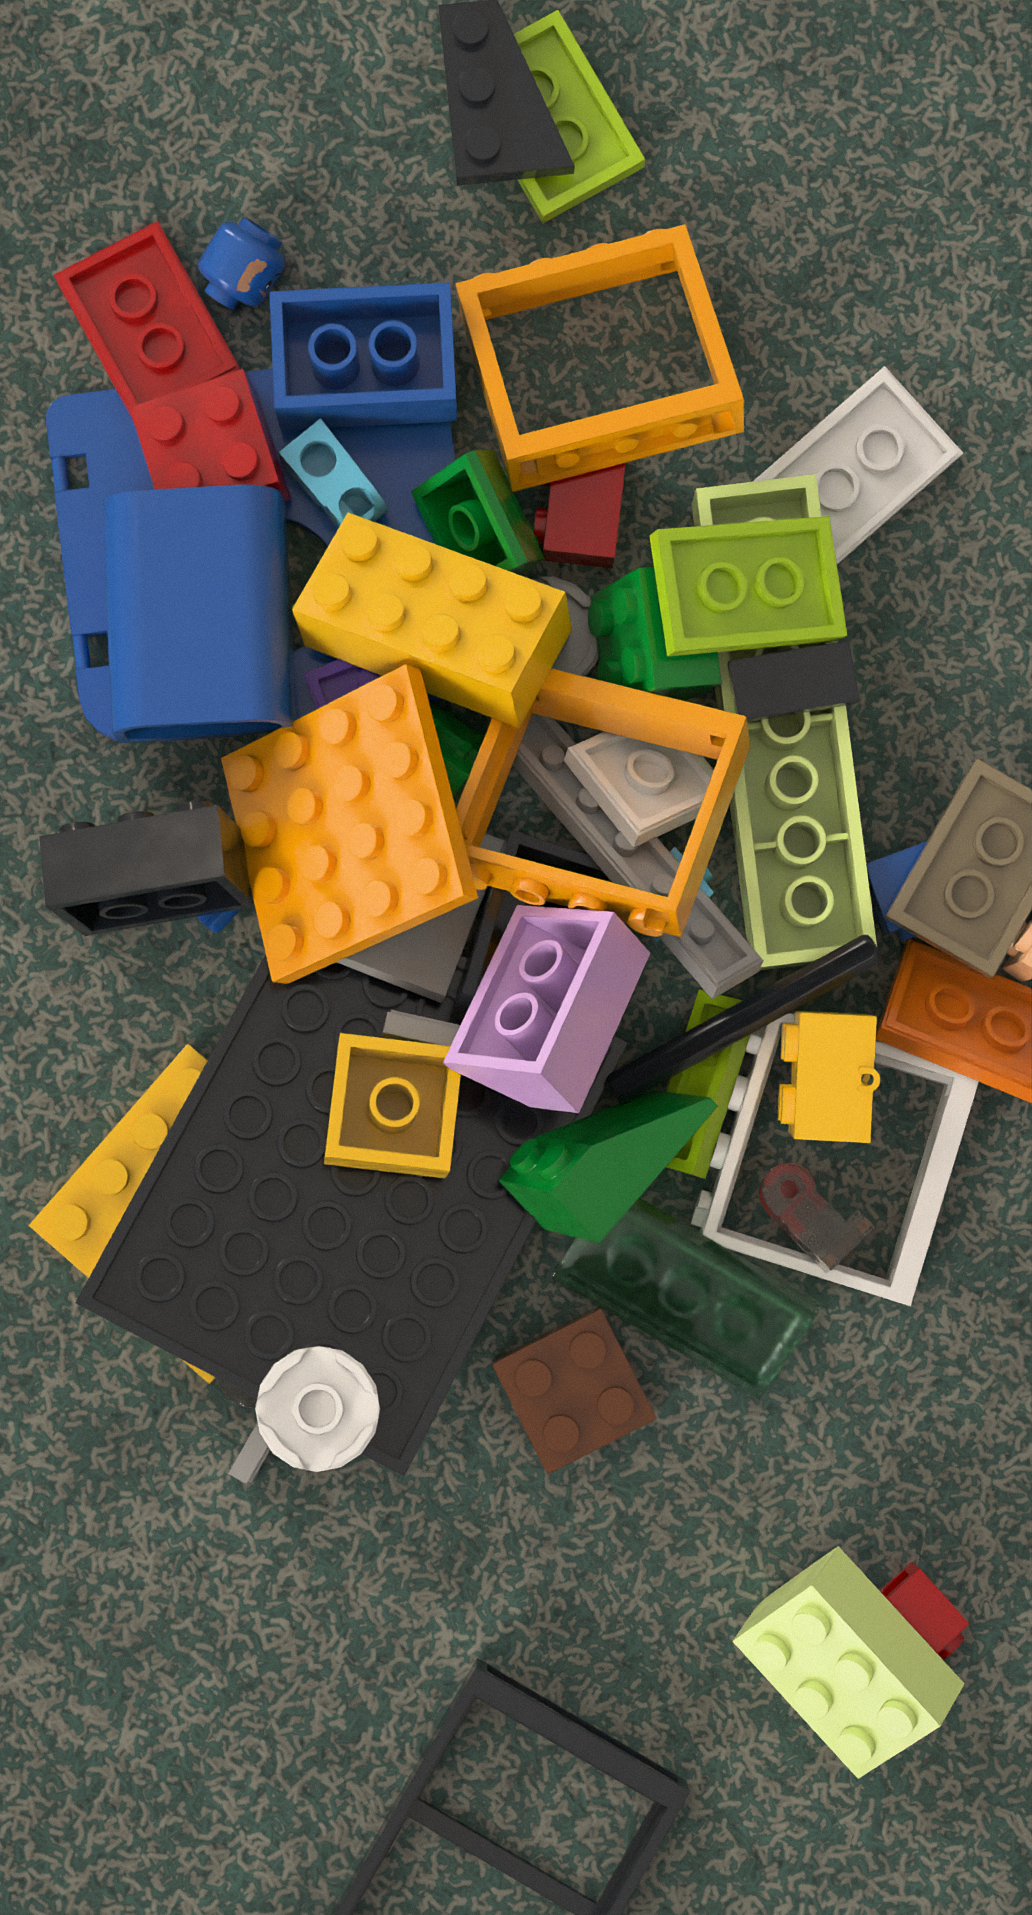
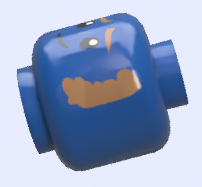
M244 216L239 224L233 221L222 223L198 262L200 273L210 281L205 292L231 310H235L239 302L254 307L261 305L285 269L286 259L279 251L283 242Z

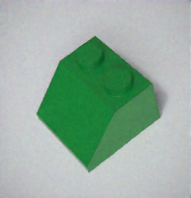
M473 450L465 453L410 491L436 545L518 575L545 560L539 547L538 537L533 534L534 528L527 522L515 494L511 490L506 470L501 467L494 450Z

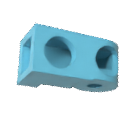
M321 418L279 452L282 467L295 482L297 481L315 504L322 507L338 529L348 512L375 522L388 511L385 502Z

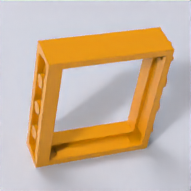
M685 224L669 229H654L644 235L610 244H595L586 250L552 259H537L529 265L498 273H482L470 280L456 283L460 314L512 492L744 432V398ZM677 271L715 385L519 435L485 320Z
M551 668L520 728L494 718L491 719L457 805L456 811L476 889L484 890L487 886L510 891L515 898L532 905H543L547 901L566 906L569 909L615 912L623 922L641 934L659 937L666 933L682 937L751 746L747 717ZM532 713L717 760L668 897L480 848Z

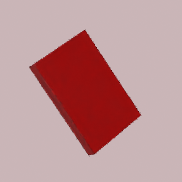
M158 221L54 274L58 286L131 418L130 407L240 370L239 365Z

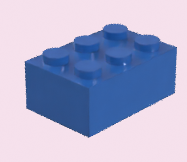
M450 282L269 291L274 409L280 430L308 429L320 418L328 428L458 421Z

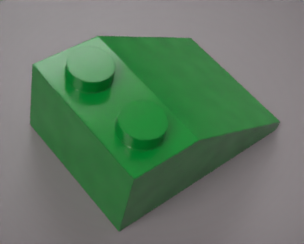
M651 1090L625 1103L616 1104L541 1134L536 1139L528 1140L513 1153L509 1161L511 1167L499 1181L545 1230L600 1243L714 1112L718 1105L710 1097Z

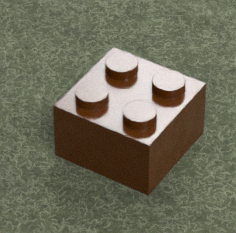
M600 1306L492 1359V1365L547 1475L657 1419Z

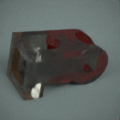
M791 1162L778 1164L760 1182L758 1195L760 1204L766 1213L825 1273L836 1267L875 1228L859 1210H856L844 1220L816 1192L814 1178L800 1164Z

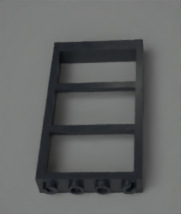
M476 1658L330 1915L353 1914L408 1817L574 1915H621L690 1793L687 1780ZM475 1698L653 1801L597 1902L419 1798Z

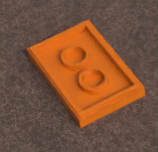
M908 939L899 959L876 1031V1040L1032 1103V988L996 973L994 977L988 978L942 951L913 939Z

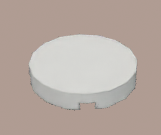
M317 1346L295 1350L273 1365L260 1384L255 1410L259 1432L274 1455L292 1467L319 1472L340 1468L362 1454L376 1432L380 1407L376 1384L363 1364L342 1350Z

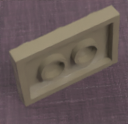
M976 758L969 767L884 918L982 975L992 978L1032 910V789Z

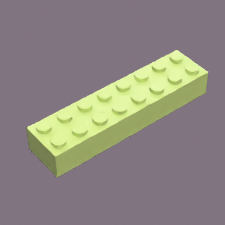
M816 474L696 488L692 501L694 527L821 517ZM838 641L718 652L722 684L715 687L717 709L736 714L727 667L728 661L837 643ZM846 705L747 722L751 746L730 801V812L746 938L751 947L764 960L760 970L808 965L861 935H869L877 946Z

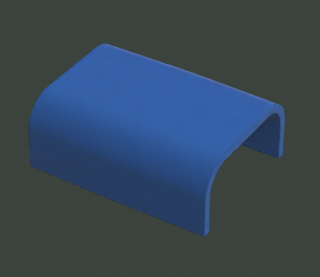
M228 485L135 490L116 493L106 497L103 501L106 618L112 730L117 741L120 744L130 743V730L146 727L239 722H271L280 724L282 728L292 727L293 721L296 720L293 627L286 507L281 492L271 487L259 485Z

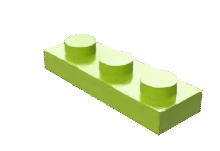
M699 989L686 1032L743 1000L723 995L711 999L704 990ZM750 1035L671 1077L667 1092L710 1097L718 1107L666 1166L667 1168L706 1179Z

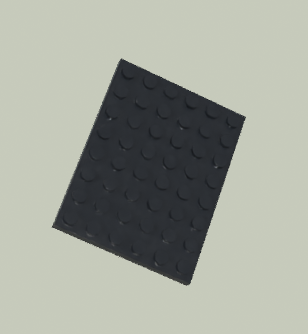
M265 954L75 1303L255 1399L258 1398L260 1384L273 1365L293 1351L317 1346L344 1351L363 1364L376 1384L380 1411L376 1432L362 1452V1455L405 1476L536 1222L534 1217L502 1185L499 1179L511 1167L509 1164L510 1158L522 1144L528 1140L536 1139L541 1134L591 1115L608 1082V1075L614 1071L628 1042L613 1036L580 1113L529 1107L461 1074L451 1166L446 1178L422 1176L421 1178L412 1174L324 1164L340 1033L381 1038L387 1012H391V1010L461 1025L463 1020L451 1017L450 1015L468 958L460 956L443 1003H440L337 962L289 984L272 982Z

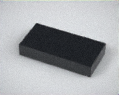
M849 640L728 661L727 664L736 714L746 716L747 722L851 705L860 701Z

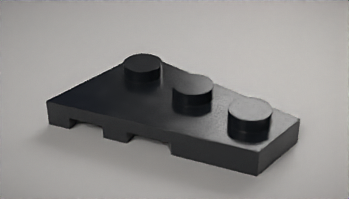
M498 0L438 5L457 186L574 174L575 165Z

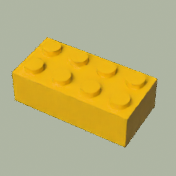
M349 512L292 609L306 647L381 676L405 664L421 668L427 693L520 728L572 631L568 603L564 591Z

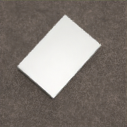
M884 366L754 481L816 474L821 517H830L836 563L838 565L960 458L963 452Z

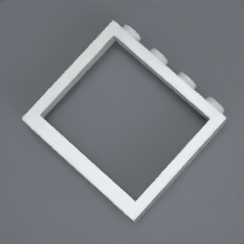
M788 1013L750 1034L745 1051L754 1054L747 1077L738 1075L728 1105L729 1110L736 1112L729 1135L720 1132L709 1166L719 1169L712 1192L701 1189L693 1211L691 1224L701 1227L697 1239L911 1306L979 1082L886 1043L875 1041L874 1063L943 1084L944 1088L886 1278L883 1279L833 1262L823 1271L817 1265L822 1260L820 1258L722 1228L782 1034L783 1023H794V1014Z

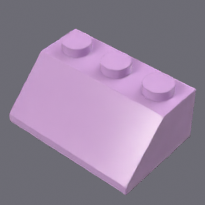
M517 905L443 1063L449 1069L529 1107L580 1113L650 952L615 912Z

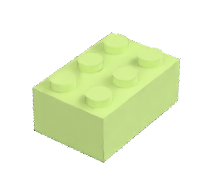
M839 1546L768 1595L757 1605L733 1640L734 1644L858 1779L939 1728L965 1684Z

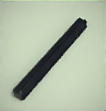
M861 935L610 1073L607 1081L613 1095L620 1103H625L876 966L882 958L875 942L869 935Z

